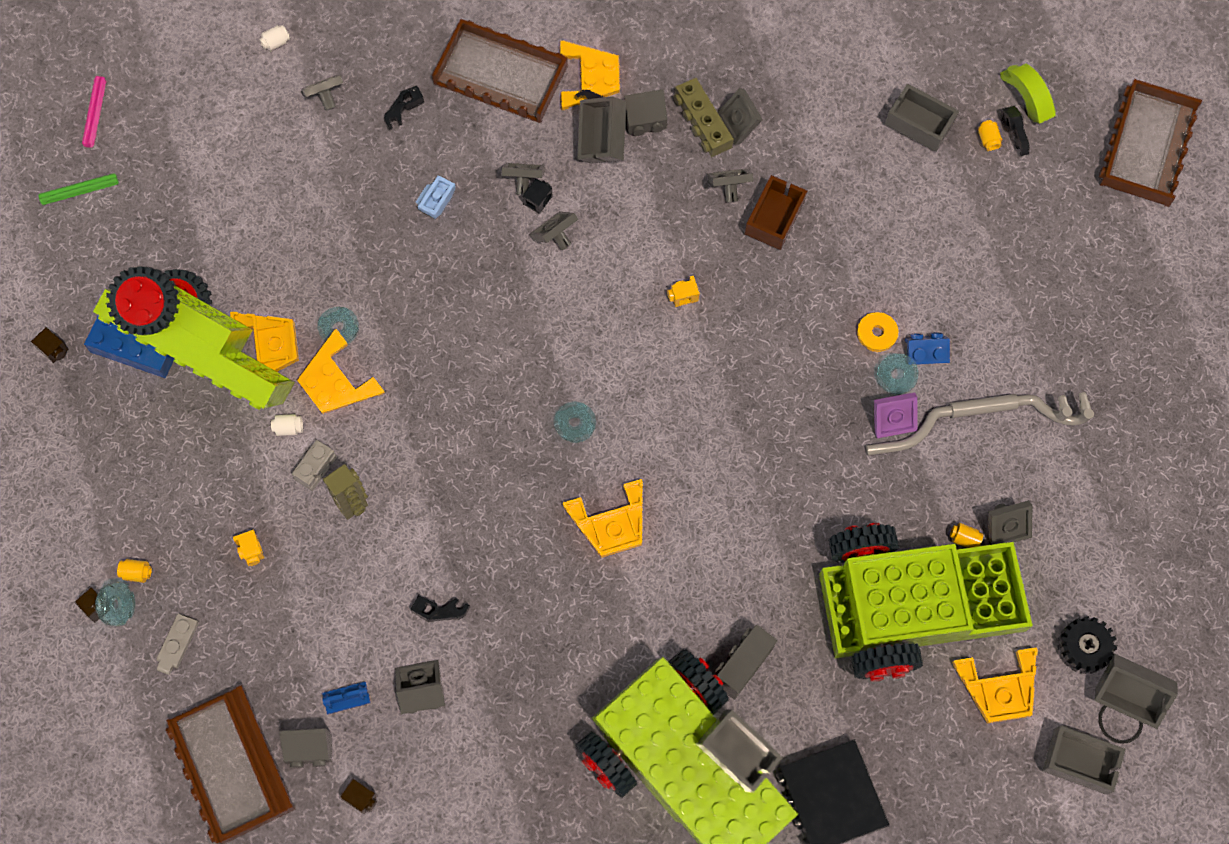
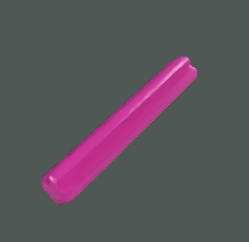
M96 76L94 78L82 144L87 148H92L95 143L106 80L103 76Z

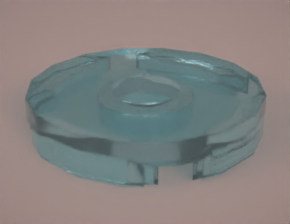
M334 307L325 311L318 321V331L324 342L327 341L334 331V324L338 322L344 324V328L339 333L345 341L350 344L355 340L359 330L357 316L351 310L345 307Z
M895 353L887 356L877 369L879 384L885 391L894 395H902L911 391L919 377L916 363L905 354ZM895 369L903 370L904 375L901 379H894L892 377V372Z
M567 403L556 413L554 421L556 432L560 438L571 443L584 442L592 436L595 430V414L584 403ZM572 418L581 420V424L578 427H572L569 422Z
M121 582L108 583L99 591L96 599V612L104 624L121 626L126 624L128 618H131L134 614L135 597L133 592L129 591V587ZM115 599H117L118 601L117 609H115L114 607Z

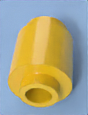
M992 120L982 122L978 132L983 147H986L987 151L999 149L1002 146V137L997 122H992Z
M959 522L957 526L953 525L949 537L952 538V543L972 548L981 545L983 533H980L976 528Z
M126 559L125 561L121 560L117 567V576L125 581L145 583L152 574V567L149 566L147 561Z

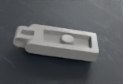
M177 614L157 656V661H159L157 671L170 675L173 668L179 667L197 629L198 621Z

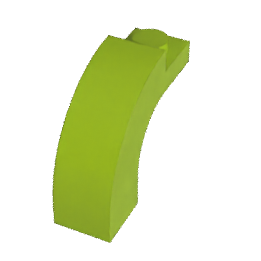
M1027 63L1021 66L1012 65L1000 73L1003 81L1013 85L1021 93L1026 104L1029 119L1040 124L1056 116L1049 89L1033 67Z

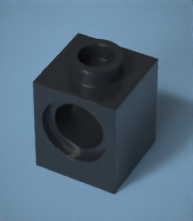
M535 178L522 196L523 205L540 214L553 197L551 185L546 181H540Z

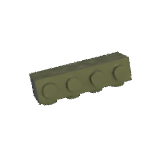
M697 78L676 86L675 95L673 96L677 106L682 107L685 120L691 122L694 135L700 137L703 150L706 153L709 152L711 157H714L731 149L734 139Z
M344 464L325 477L323 481L335 505L348 520L354 515L359 516L365 512V507L368 506L366 502L368 496L356 471L353 468L349 470Z

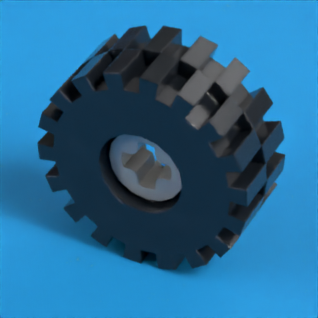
M1084 616L1080 619L1079 617L1069 623L1058 637L1060 644L1057 645V648L1061 650L1060 658H1065L1066 662L1064 664L1067 667L1071 665L1073 667L1072 670L1075 672L1081 671L1080 674L1088 672L1093 674L1109 665L1115 654L1114 651L1117 650V645H1114V642L1117 640L1116 636H1111L1110 634L1113 630L1111 627L1106 629L1105 625L1107 623L1104 621L1099 623V618L1093 617L1089 619V616ZM1089 640L1093 648L1085 649L1083 641Z

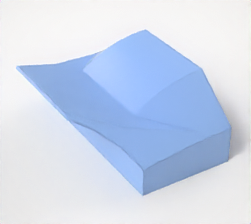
M438 175L433 183L426 185L416 200L418 209L435 219L439 217L453 196L456 188L455 183Z

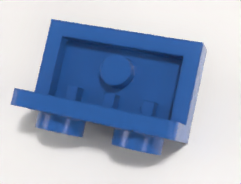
M915 333L911 334V337H905L908 365L950 363V338L943 336V333H931V336Z

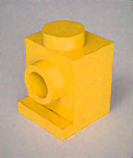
M690 276L689 281L685 282L682 280L676 282L674 285H671V289L667 290L669 301H673L675 307L699 301L700 293L694 276Z
M254 530L233 537L237 546H240L237 547V551L241 560L245 559L248 566L257 565L261 559L265 558L258 536Z

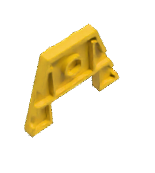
M560 41L561 54L568 57V59H581L582 90H591L604 97L620 93L618 55ZM561 91L562 110H567L575 105L579 106L580 100H585L584 98L576 100L575 94L580 91Z
M230 312V316L233 319L254 330L257 361L276 372L299 361L295 322L293 319Z
M337 329L332 332L297 380L322 414L385 393L374 377L355 389L331 357L348 346V343Z
M642 479L623 484L629 505L595 516L587 517L581 497L563 502L566 512L601 558L642 546Z
M1037 647L1016 651L1021 672L1019 674L978 680L973 657L952 662L987 724L1032 716Z

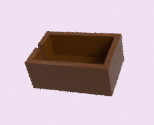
M771 175L746 224L744 235L781 250L802 209L808 191L791 184L786 196L784 194L787 182Z

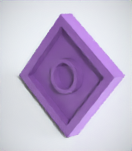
M915 392L874 400V423L877 438L917 431V395Z

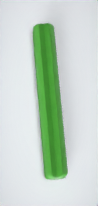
M112 173L43 192L38 197L41 204L45 205L119 184L117 175Z

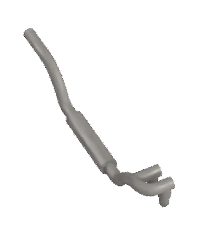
M1085 392L1078 395L1081 411L1078 415H1072V409L1068 405L1065 395L1058 397L1059 410L1052 409L1035 395L1017 396L1016 394L954 402L950 403L949 406L932 409L922 426L911 437L900 441L866 445V451L869 456L912 448L929 434L936 420L940 417L951 416L952 418L1014 410L1018 409L1019 406L1032 405L1047 418L1064 425L1074 426L1088 422L1094 416V412L1091 409Z

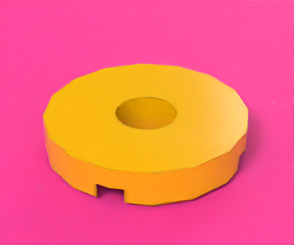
M874 312L862 318L858 325L857 336L859 342L867 347L868 350L883 352L895 344L899 329L891 316L885 313ZM880 328L883 331V335L875 336L872 330Z

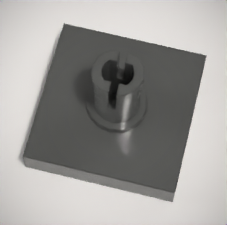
M335 75L301 88V91L305 97L319 94L325 110L336 107L330 92L331 87L342 84L343 81L340 75Z
M744 88L738 89L718 111L719 116L732 135L735 145L741 144L763 120Z
M505 163L502 167V176L517 177V195L522 194V185L523 194L529 188V178H542L545 173V165Z
M746 168L707 173L708 182L714 187L725 185L726 202H732V200L734 202L739 201L737 193L738 183L753 182V173Z
M559 211L529 235L533 241L548 243L554 238L560 250H565L572 243L565 235L564 230L576 222L578 218L575 213Z
M1029 500L1006 506L1003 503L998 504L994 510L988 511L990 545L1018 542L1032 538L1033 505Z

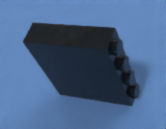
M855 739L783 765L778 769L779 773L776 774L781 787L785 786L787 791L785 800L798 814L793 820L797 830L801 829L804 835L802 844H844L890 825Z

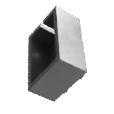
M907 83L898 100L890 109L885 125L937 152L955 123L959 111Z
M613 96L580 100L578 160L588 163L624 161L626 101Z
M757 624L753 629L749 627L740 640L741 645L738 646L736 644L728 654V662H722L715 671V675L723 682V690L734 700L772 652L778 641Z
M1117 654L1113 655L1095 687L1096 702L1155 729H1158L1167 714L1166 709H1170L1178 695L1177 681Z
M732 709L725 710L696 744L746 792L751 793L766 778L764 774L758 772L761 770L763 773H770L783 758Z
M1060 725L1053 730L1042 772L1108 795L1115 791L1120 773L1115 770L1121 768L1126 749Z

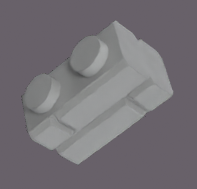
M316 440L293 471L292 476L295 481L313 492L330 468L329 465H332L337 457L334 450Z

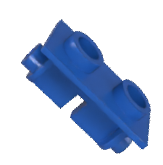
M366 682L324 692L322 698L327 715L371 703Z

